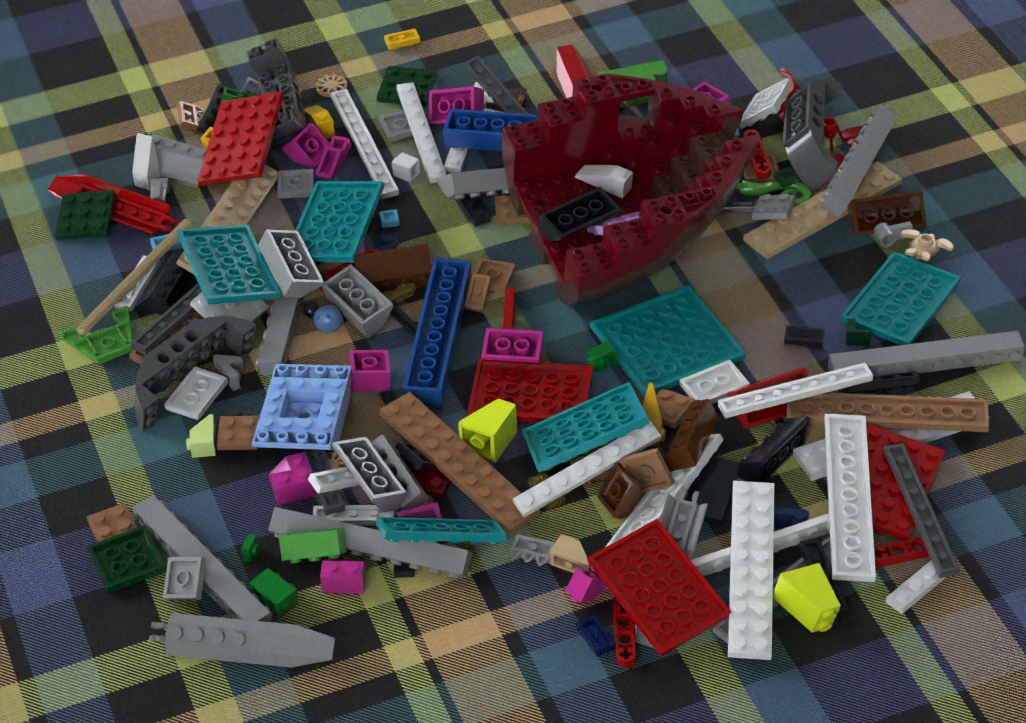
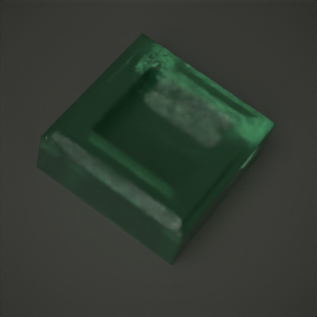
M789 166L774 172L773 175L783 188L795 184L799 180L798 176Z

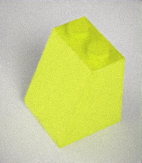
M497 399L460 420L458 423L459 437L482 458L496 463L517 433L516 404Z
M820 563L781 573L773 592V598L812 633L829 630L841 607Z

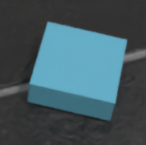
M397 209L379 212L382 228L400 226Z

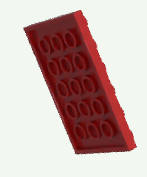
M281 91L221 101L197 180L200 186L262 177L284 98Z
M479 358L467 415L469 416L491 402L501 399L516 404L517 422L539 423L589 400L593 366L486 360Z
M869 424L866 431L873 530L901 540H908L915 522L883 452L884 446L904 443L926 495H928L940 467L945 450Z
M658 519L651 521L588 557V563L660 657L727 619L729 614L732 613Z

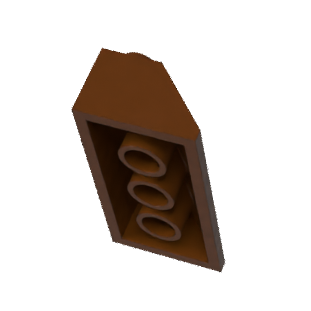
M922 191L852 199L847 206L849 221L855 236L875 234L874 228L880 223H887L891 226L910 221L913 229L927 227Z
M427 244L355 256L356 269L382 294L426 287L428 285L432 267Z
M709 399L691 402L664 459L669 471L697 465L719 418Z

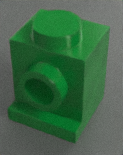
M605 341L587 350V365L593 366V370L596 373L611 365L615 367L617 366V351Z

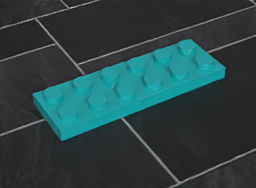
M377 517L376 521L382 536L389 542L407 540L408 542L417 543L419 540H426L430 543L447 541L457 544L459 541H467L470 544L487 542L497 545L499 542H506L507 534L496 520Z

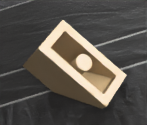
M561 534L550 550V565L574 573L576 569L589 570L588 559L580 541Z

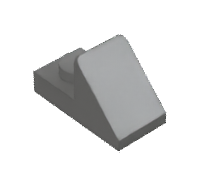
M214 355V366L218 374L228 378V385L233 391L241 388L239 382L241 379L240 373L244 371L242 358L238 356Z

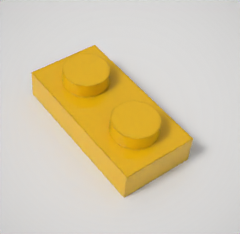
M414 28L384 35V41L388 49L391 50L420 43V37Z

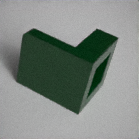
M848 318L846 345L869 346L870 330L855 329V319Z

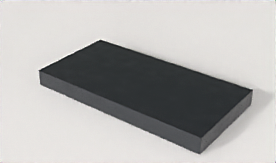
M711 457L709 462L700 471L698 477L692 482L687 501L692 502L693 493L695 491L699 492L697 505L708 504L703 519L704 522L723 524L733 491V481H736L738 476L739 462Z

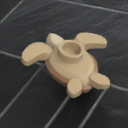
M913 229L901 232L902 237L913 239L910 241L909 249L906 250L905 254L913 256L916 260L929 261L930 258L938 253L939 248H944L948 251L953 250V244L949 240L944 238L936 240L934 234H921Z

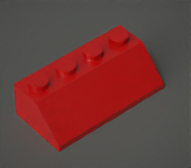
M806 368L795 369L727 392L728 397L806 378L808 374ZM787 403L737 415L744 428L747 429L786 416Z

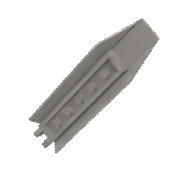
M682 487L680 497L677 500L671 494H667L659 521L688 558L692 560L708 504L697 505L698 491L693 493L692 502L684 500L687 495V489ZM635 624V643L653 647Z
M178 613L171 614L168 624L151 622V627L154 629H167L166 637L159 635H150L149 641L165 643L166 656L289 668L333 660L335 638L299 625Z

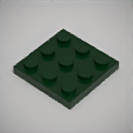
M388 66L377 94V102L402 104L397 92V84L413 82L421 105L427 106L429 91L433 89L437 70Z
M114 190L62 194L55 231L56 239L108 237L116 196Z
M145 525L87 546L88 553L107 593L167 571Z

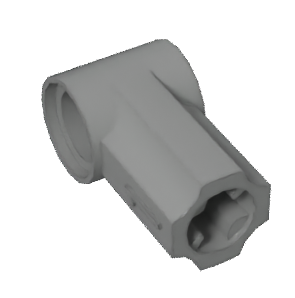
M169 178L150 179V198L166 203L167 194L170 193Z
M910 221L891 226L887 223H880L874 228V233L881 245L888 247L894 244L896 240L907 238L902 237L901 232L913 229Z

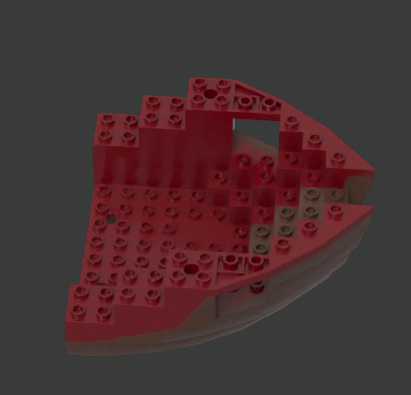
M606 73L573 80L572 97L538 104L536 121L503 127L502 157L512 205L518 216L527 215L531 223L530 240L542 264H552L557 274L556 292L563 304H579L592 301L636 285L660 272L700 238L728 203L758 144L759 134L733 139L736 129L740 127L744 111L742 108L692 89L646 78ZM648 96L649 119L619 114L620 102ZM584 165H618L633 172L632 187L623 199L606 192L622 209L620 213L607 219L634 212H640L639 218L606 225L603 227V236L587 232L586 228L562 240L548 241L538 230L540 214L597 188L575 178Z

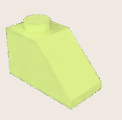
M209 414L190 429V438H186L187 450H191L192 458L216 456V426L213 414Z

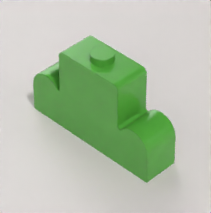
M663 60L598 72V75L610 73L668 83V69ZM646 96L627 100L624 103L627 106L648 103L649 98Z

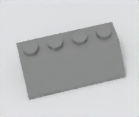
M152 135L161 178H169L171 181L198 188L200 185L197 180L207 149Z
M505 168L450 173L437 179V183L447 197H454V200L463 199L465 195L475 198L480 197L484 193H486V196L497 195V192L510 194Z
M265 230L258 247L284 298H301L323 286L324 281L298 231Z
M349 265L325 281L322 286L326 299L332 305L339 308L342 315L367 339L383 329L392 311L393 303L352 265Z
M361 437L333 442L332 446L376 507L382 513L399 510L406 491L368 438Z

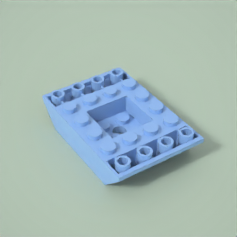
M276 364L254 434L252 447L335 450L332 443L340 440L351 398L352 366Z

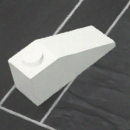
M138 133L136 136L132 173L135 186L150 190V179L161 178L154 138Z
M584 165L575 178L597 188L601 187L604 191L623 199L632 187L633 172L618 165Z

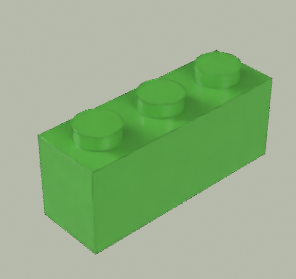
M344 527L286 533L279 536L282 561L289 560V563L302 562L303 558H308L309 561H318L323 556H328V559H338L341 554L347 552Z

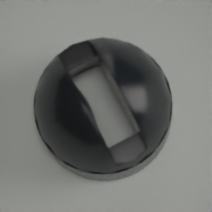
M306 302L303 305V312L308 318H313L315 311L318 309V304L316 302Z

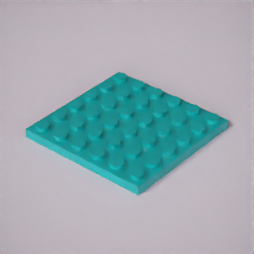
M689 285L590 322V328L602 343L607 341L617 351V363L644 398L649 382L653 383L655 394H657L662 388L670 389L680 385V379L725 361L731 360L732 363H736L746 359V352Z

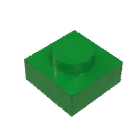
M248 534L241 548L245 563L251 564L254 557L259 554L260 544H258L257 535Z

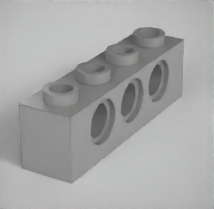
M383 434L371 442L383 461L387 458L385 463L393 474L397 472L395 477L402 487H407L400 509L420 506L429 500L392 442Z

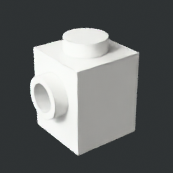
M401 153L392 161L393 176L411 182L420 173L419 159Z

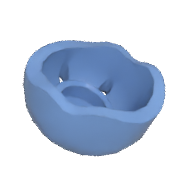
M324 305L315 311L313 322L318 330L330 333L343 325L344 318L342 312L336 306Z

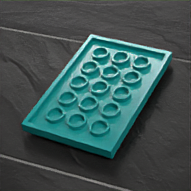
M316 181L295 230L299 232L314 262L355 263V256L359 253L385 187L383 181Z
M249 225L178 229L177 236L207 304L280 298L281 292Z
M894 251L841 315V322L847 324L848 318L855 319L856 328L870 330L871 334L898 345L913 344L960 284L961 277Z
M627 382L527 427L522 432L536 468L540 473L548 471L560 463L568 462L571 458L580 454H586L593 448L604 446L613 439L624 437L627 433L641 429L650 422L631 383Z

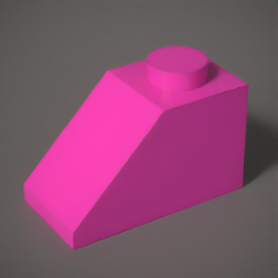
M576 569L565 592L571 595L573 601L582 604V602H592L607 586L595 571Z

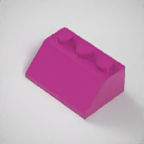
M471 86L429 91V125L445 124L450 109L482 111L484 107V89Z
M486 328L481 359L539 363L542 361L544 351L543 331Z

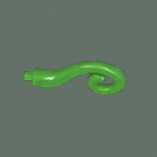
M743 180L735 188L740 190L742 195L754 197L780 189H786L782 194L796 196L798 191L803 196L796 199L793 207L812 198L810 188L794 180H777L766 183H754Z

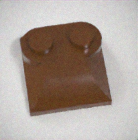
M615 463L597 497L614 518L622 519L623 517H628L633 511L637 501L643 494V484L640 480L634 479L621 465Z

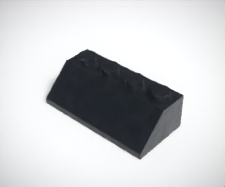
M598 187L540 214L538 230L548 241H558L620 213L622 209L601 187Z
M177 249L162 261L135 305L134 309L136 311L162 315L180 299L194 275L176 264L184 250Z
M808 416L788 418L783 424L780 423L771 435L768 434L764 438L763 443L759 446L756 445L752 449L749 456L743 457L740 460L738 476L749 482H765L793 455V449L805 444L811 418Z

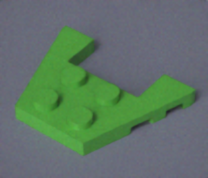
M127 306L112 312V317L117 323L116 325L94 334L82 337L76 327L60 332V337L63 341L98 365L133 351L130 343L132 341V333Z

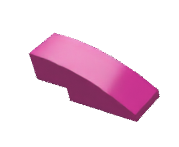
M333 135L330 145L325 147L315 177L332 180L336 176L352 147L349 138Z

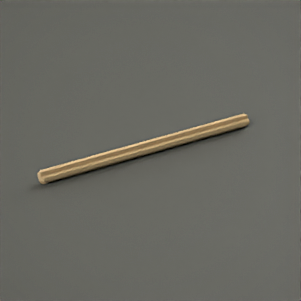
M183 219L77 327L78 333L86 335L179 240L177 236L178 229H190L192 227L191 221Z

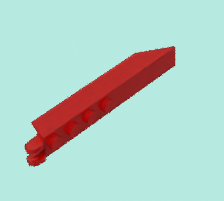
M573 44L557 47V78L565 97L569 98L572 97L573 80L592 76L588 66Z
M85 174L55 176L47 189L48 192L59 199H62V194L114 190L116 196L111 220L152 235L161 231L164 234H170L173 230L164 226L166 222L176 227L179 225L178 220L169 216V204Z

